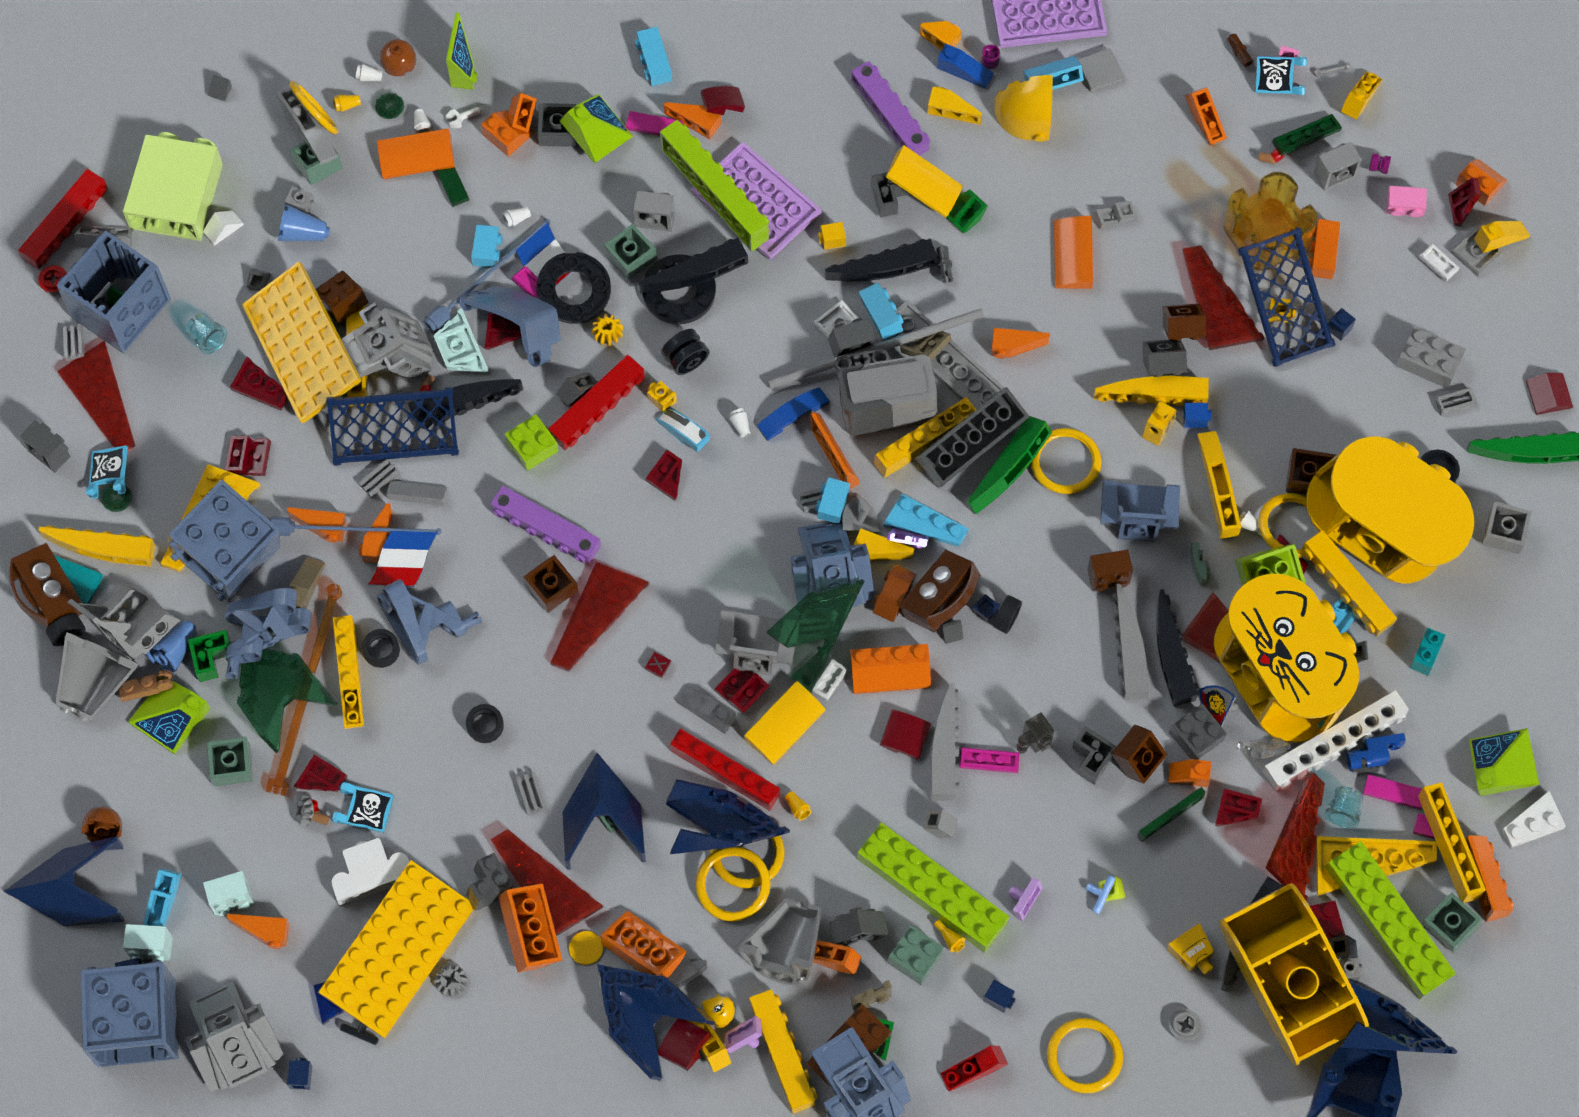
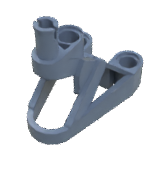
M401 579L383 587V593L377 595V601L384 615L417 665L428 660L425 646L430 631L440 627L452 636L460 637L467 633V629L482 623L481 616L477 618L479 616L477 611L461 619L451 601L435 607L432 603H426L409 593ZM415 611H419V614H418V617H417V618H416Z
M273 589L231 602L226 606L225 619L231 624L242 626V637L227 647L225 658L228 661L227 678H238L240 663L261 660L262 650L266 647H272L275 643L292 636L310 632L312 612L305 608H296L297 592L294 589ZM271 608L267 616H255L250 612L251 610ZM268 631L274 632L275 635L271 636V634Z

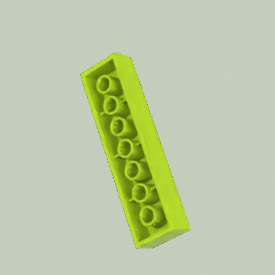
M677 119L661 130L662 151L746 247L752 252L768 241V218L764 214L761 215L755 203L746 198V194L741 188H737L733 178L723 172L720 163H715L710 152L701 147L700 141L697 137H693L690 134L688 127L685 124H681Z
M882 822L857 852V860L953 931L964 937L983 953L988 950L1008 924L1009 915Z
M1362 841L1331 860L1325 866L1418 999H1421L1456 974Z

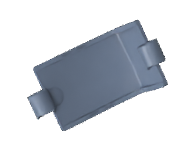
M494 286L483 291H472L462 295L459 299L460 307L464 311L479 308L518 324L521 330L524 350L528 354V362L533 367H538L550 361L552 355L551 345L561 341L557 310L552 305L536 297L513 289Z

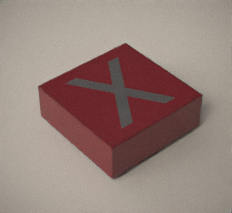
M654 652L645 666V670L663 678L671 664V660Z

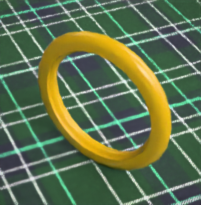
M290 81L289 86L292 92L309 113L328 132L333 135L338 134L339 131L336 124L321 105L298 82Z
M1060 428L1052 430V434L1030 465L1035 478L1045 488L1056 493L1073 494L1085 490L1094 483L1101 471L1102 459L1098 446L1085 433L1076 429ZM1058 437L1075 438L1084 443L1091 453L1092 468L1090 473L1084 480L1074 485H1060L1052 482L1044 475L1040 467L1039 459L1042 449L1048 442Z
M1296 493L1280 494L1269 499L1263 505L1258 519L1259 529L1263 539L1272 549L1284 545L1274 539L1269 531L1268 517L1274 507L1285 502H1295L1307 507L1306 496ZM1296 549L1299 558L1305 557L1302 549Z
M781 836L771 838L775 848V857L768 869L770 880L777 875L784 861L785 848ZM718 849L710 850V854ZM721 859L712 865L720 878L730 885L739 888H754L761 885L760 876L743 879L732 875L724 868Z
M730 847L718 849L705 858L697 872L695 885L698 899L708 913L720 920L735 922L750 918L760 911L768 898L771 883L768 869L757 854L744 847ZM738 856L747 859L755 866L760 876V892L756 900L749 907L741 911L730 912L718 908L712 903L706 892L705 882L709 869L715 862L724 857Z
M1076 1018L1067 1021L1058 1027L1048 1043L1047 1063L1050 1071L1061 1085L1071 1091L1083 1094L1101 1091L1115 1081L1122 1069L1124 1058L1120 1040L1111 1028L1098 1020ZM1078 1028H1090L1100 1032L1107 1038L1113 1050V1063L1105 1077L1093 1083H1079L1071 1080L1062 1072L1057 1061V1049L1061 1039L1070 1031Z

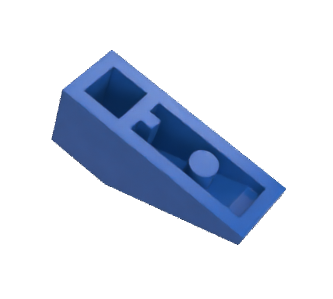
M946 43L938 56L937 69L987 89L994 75L992 71L967 53Z

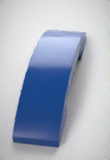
M820 387L812 389L776 409L763 419L757 427L766 440L769 441L782 433L783 428L811 411H818L829 404L830 401Z

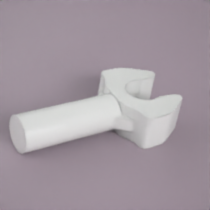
M479 107L462 113L453 109L447 113L446 119L456 118L455 121L449 123L450 128H460L464 119L481 113Z

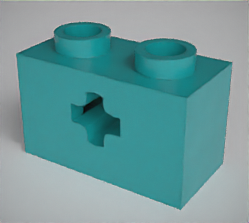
M1427 628L1410 669L1428 676L1446 635Z

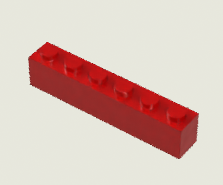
M86 169L18 249L21 258L37 269L45 265L53 252L60 248L64 239L71 235L75 226L83 221L86 213L94 208L97 200L105 195L108 189L105 180L89 169Z
M626 355L548 428L557 444L564 450L573 447L581 435L587 434L595 422H600L609 409H614L622 397H626L635 385H639L644 380V368L631 356Z
M681 728L670 743V751L768 811L771 810L780 796L779 787Z

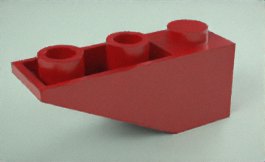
M990 1045L940 1074L948 1091H952L1008 1065V1062L1000 1046Z

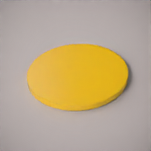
M591 931L577 933L569 943L570 956L581 965L595 963L603 953L601 938Z

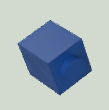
M1185 403L1183 409L1184 428H1207L1208 421L1212 419V412L1208 410V403Z

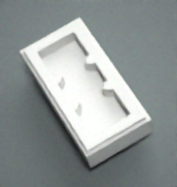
M1431 244L1419 256L1445 282L1460 269L1434 244Z
M831 659L812 687L811 692L828 701L848 672V668Z

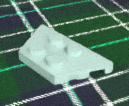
M461 308L457 311V315L452 320H448L444 327L433 336L447 370L488 372V367Z

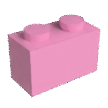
M1389 186L1386 214H1392L1393 216L1409 215L1415 218L1423 217L1426 210L1427 188Z

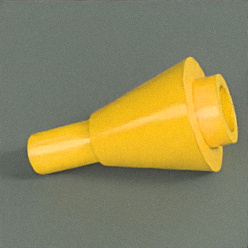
M940 920L934 923V926L942 933L941 935L950 952H959L964 948L966 940L964 937L947 928Z

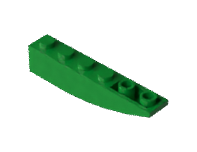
M1030 416L1021 424L975 492L970 496L967 504L974 514H978L1007 490L1033 461L1052 434L1046 421Z
M1570 431L1566 434L1550 433L1544 436L1533 434L1528 437L1512 436L1506 439L1501 437H1495L1491 440L1474 439L1470 441L1467 452L1486 458L1517 463L1548 464L1579 461V433Z

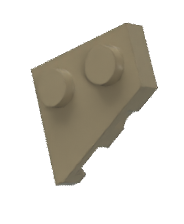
M941 331L915 340L916 343L908 347L904 344L900 347L901 353L909 356L926 355L932 360L952 340L951 335Z
M890 981L883 982V987L877 989L872 987L852 997L851 1005L853 1010L858 1009L862 1004L869 1008L872 1003L877 1002L881 1004L888 1001L892 992Z

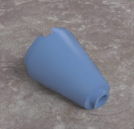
M285 205L278 241H324V238H328L330 227H327V223L292 206Z
M182 621L174 626L146 654L148 659L154 665L158 663L162 666L160 670H169L173 674L178 669L190 647L188 639L195 638L197 634L195 625L190 621Z

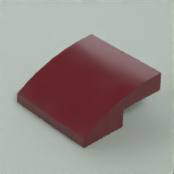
M716 86L701 90L703 103L708 113L724 115L726 109L743 113L745 109L739 87Z
M231 436L225 470L240 475L265 476L271 441L268 438L251 439L249 436Z
M734 668L716 686L714 691L744 714L770 685L756 672L739 671Z
M892 710L880 746L895 753L901 752L917 760L920 758L932 723L901 711Z
M677 1019L663 1039L657 1054L688 1071L700 1058L698 1051L711 1036L708 1031L684 1019Z

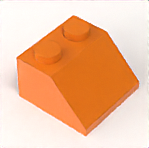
M509 110L493 113L481 124L483 136L509 157L534 132L530 128L528 133L512 128L508 116Z
M1476 159L1470 162L1459 174L1455 185L1459 187L1472 177L1478 178L1481 191L1478 202L1485 206L1507 182V179L1481 160Z

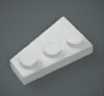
M1548 791L1502 831L1510 848L1562 830L1566 825L1550 791Z

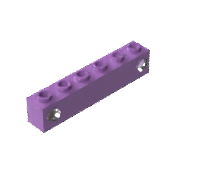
M868 61L851 71V81L900 147L905 145L919 156L928 151L929 136L927 133L922 132L918 121L910 116L907 106L901 104L898 94L890 89L889 82L881 77L878 67L876 65L873 66Z
M505 486L501 487L491 502L494 515L499 518L504 517L508 519L513 526L524 528L532 536H539L548 545L553 544L557 546L562 553H570L581 563L586 562L590 564L601 547L600 538Z

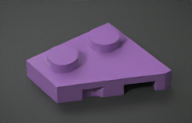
M892 528L888 533L887 540L901 544H911L912 547L922 549L928 545L930 537Z

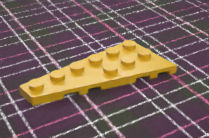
M207 464L181 521L221 479L245 500L249 498V495L261 486L260 482ZM168 546L160 564L163 567L180 572L185 565L179 559L175 562L170 558L172 553L170 552V546Z
M1317 836V896L1340 890L1325 866L1360 841L1365 845L1386 876L1436 863L1437 842Z

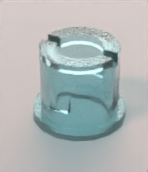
M203 313L197 314L195 320L192 318L188 322L185 333L195 342L196 346L199 345V349L204 354L214 353L225 342L227 329L223 325L211 320L207 315Z
M1337 787L1331 802L1328 804L1330 808L1325 811V819L1342 828L1358 827L1360 822L1359 816L1361 815L1360 808L1364 798L1363 794L1358 790L1352 792L1353 788Z

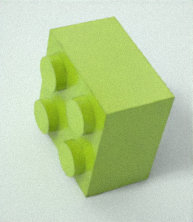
M537 414L505 433L506 443L526 471L559 452L556 440Z

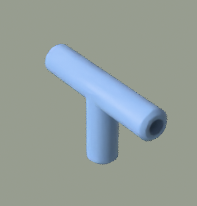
M1109 875L1102 889L1091 883L1087 884L1086 890L1099 896L1093 912L1100 914L1115 882V877Z

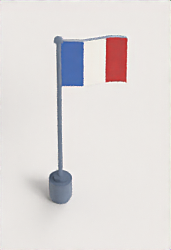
M544 219V223L462 295L470 293L515 252L522 266H526L538 277L546 262L556 255L565 253L549 227L550 220ZM572 272L565 273L564 275H562L558 279L556 286L559 283H561ZM461 296L448 307L438 305L426 315L423 321L426 328L431 332L438 331L451 319V312L449 310L459 302Z
M291 517L267 518L280 529V536H291L295 529L391 532L382 548L376 571L368 585L387 586L401 579L406 587H414L423 572L428 551L435 537L441 534L440 528L434 530L295 525V521H292Z

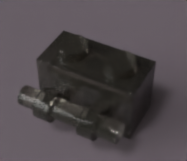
M1042 712L1025 721L1023 734L1018 738L1017 751L1020 754L1026 753L1029 746L1032 747L1035 753L1040 750L1043 752L1051 747L1054 729Z

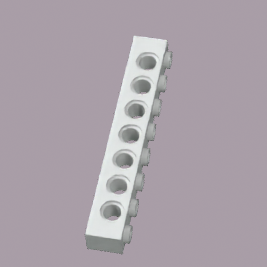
M1395 690L1265 765L1262 772L1275 791L1280 788L1284 790L1292 785L1291 782L1295 779L1302 780L1308 775L1309 771L1321 769L1325 762L1338 759L1341 756L1340 753L1346 750L1347 752L1352 751L1358 746L1359 742L1373 738V734L1378 731L1383 733L1390 728V724L1402 722L1406 719L1409 709ZM1381 711H1387L1390 716H1383ZM1365 721H1372L1374 726H1368ZM1348 730H1355L1358 735L1353 736ZM1338 739L1341 745H1335L1332 740ZM1320 748L1324 750L1325 754H1318L1316 752V749ZM1305 758L1309 763L1302 764L1299 759ZM1283 768H1290L1292 770V773H1285L1283 771Z

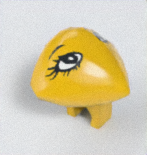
M717 994L716 997L702 1002L704 1012L715 1021L713 1025L717 1028H724L732 1021L735 1015V1007L729 997Z

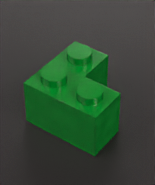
M222 630L188 639L195 673L199 682L219 678L215 660L226 657L227 647L231 644L227 631Z

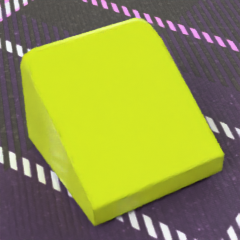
M1115 877V882L1106 901L1125 898L1122 879ZM1106 880L1098 882L1099 888H1103Z

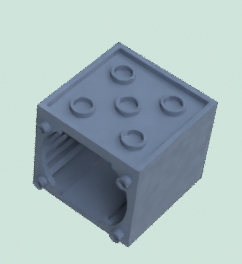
M106 230L96 238L95 243L90 248L84 251L80 260L71 266L70 271L65 276H62L57 284V288L71 318L79 324L81 323L86 329L123 354L171 300L158 266ZM118 278H127L135 281L108 312L105 305H100L97 308L96 304H90L108 282L113 283Z
M222 479L168 534V545L172 553L170 558L175 562L179 559L218 593L216 598L221 602L224 599L229 602L280 548V529Z
M154 960L153 963L99 969L88 967L87 970H81L83 1051L97 1067L179 1059L176 980L161 960Z

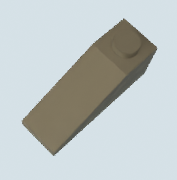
M307 557L290 583L289 588L297 592L296 608L307 609L324 569V562Z

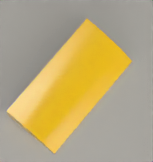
M905 145L896 152L886 175V178L945 218L948 216L963 188V185Z
M796 681L744 735V741L774 765L826 709L805 687Z

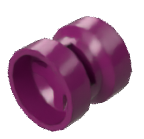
M991 44L983 48L981 62L988 69H994L999 65L1000 49L996 45Z
M1373 153L1369 171L1378 170L1383 174H1387L1391 156L1385 155L1383 157L1378 153Z

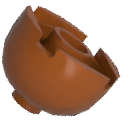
M393 39L382 47L380 63L387 74L403 76L409 70L411 72L414 69L416 54L413 47L407 41Z
M106 806L95 807L84 816L82 834L87 835L89 841L94 842L116 836L120 838L122 820L119 814L112 808Z

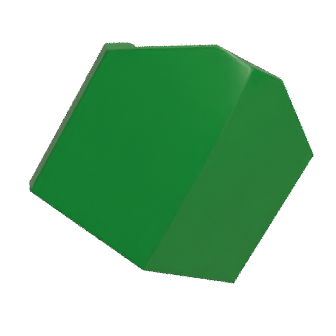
M969 189L959 194L947 218L965 234L981 221L988 205Z

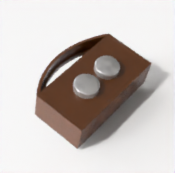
M47 542L11 558L9 569L11 590L19 607L30 618L47 628L55 620L65 615L74 613L79 616L83 614L68 603L70 599L77 603H82ZM15 580H19L24 597L38 613L28 608L19 598L15 589Z
M945 549L900 603L899 607L907 620L935 633L942 623L947 620L952 621L954 615L966 605L974 593L981 574L974 562Z

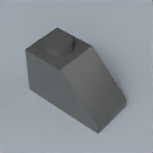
M590 373L567 377L556 395L568 407L573 406L598 381Z

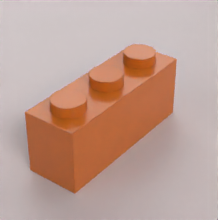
M1318 219L1317 225H1313L1311 236L1315 238L1314 242L1311 241L1310 253H1313L1312 258H1309V263L1314 277L1333 278L1340 231V222Z

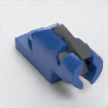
M1404 733L1365 739L1363 748L1347 752L1346 759L1349 771L1353 773L1378 772L1380 767L1386 765L1390 760L1388 749L1392 751L1398 750L1404 745L1406 741Z

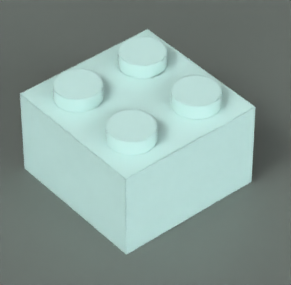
M243 871L203 883L209 906L215 916H225L230 914V911L236 909L245 910L254 904L249 883Z
M126 924L123 949L130 958H139L141 962L144 959H150L152 962L154 960H161V962H164V960L170 961L173 937L167 927Z

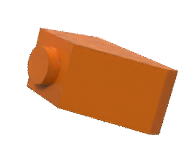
M523 93L512 97L508 112L512 128L525 133L529 132L537 101L536 98Z
M1190 759L1170 763L1168 783L1207 787L1210 781L1211 761Z

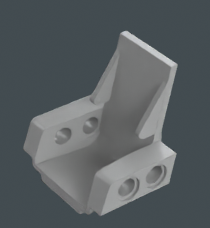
M374 302L360 311L359 314L365 324L341 339L360 378L384 369L386 365L389 371L414 380L432 371L429 362L433 359L430 354L433 348L418 320Z
M123 585L103 605L77 603L72 599L68 601L70 605L91 619L114 647L133 661L141 653L146 655L180 621L174 615L169 614L148 599L143 593L128 585Z
M722 609L715 654L733 657V669L771 675L773 663L776 664L778 662L792 665L799 620L787 618L784 620L735 613V611Z
M233 981L189 1002L200 1032L185 1038V1041L209 1092L219 1088L224 1090L228 1087L231 1089L267 1072L268 1068L274 1066L277 1060L285 1057L261 1004L259 1003L249 1009H245Z

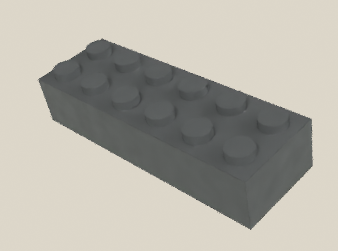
M1007 387L1002 388L916 456L915 459L938 488L942 487L1030 416Z

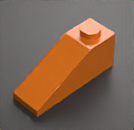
M1208 87L1186 94L1185 98L1190 111L1209 145L1227 139Z
M665 102L663 105L665 115L672 119L683 121V124L708 139H711L722 123L721 115L706 112L705 106L669 102Z
M994 328L991 356L1000 359L1010 358L1048 345L1050 333Z
M386 503L371 527L391 528L393 510L390 503ZM368 531L363 538V544L359 546V556H362L365 563H378L382 548L390 532Z
M287 508L289 517L300 525L346 527L347 520L344 513ZM308 529L331 543L343 542L345 530Z
M227 914V919L231 924L265 945H269V948L280 949L287 946L290 924L287 918Z
M817 940L813 963L838 972L855 975L862 957L851 947Z

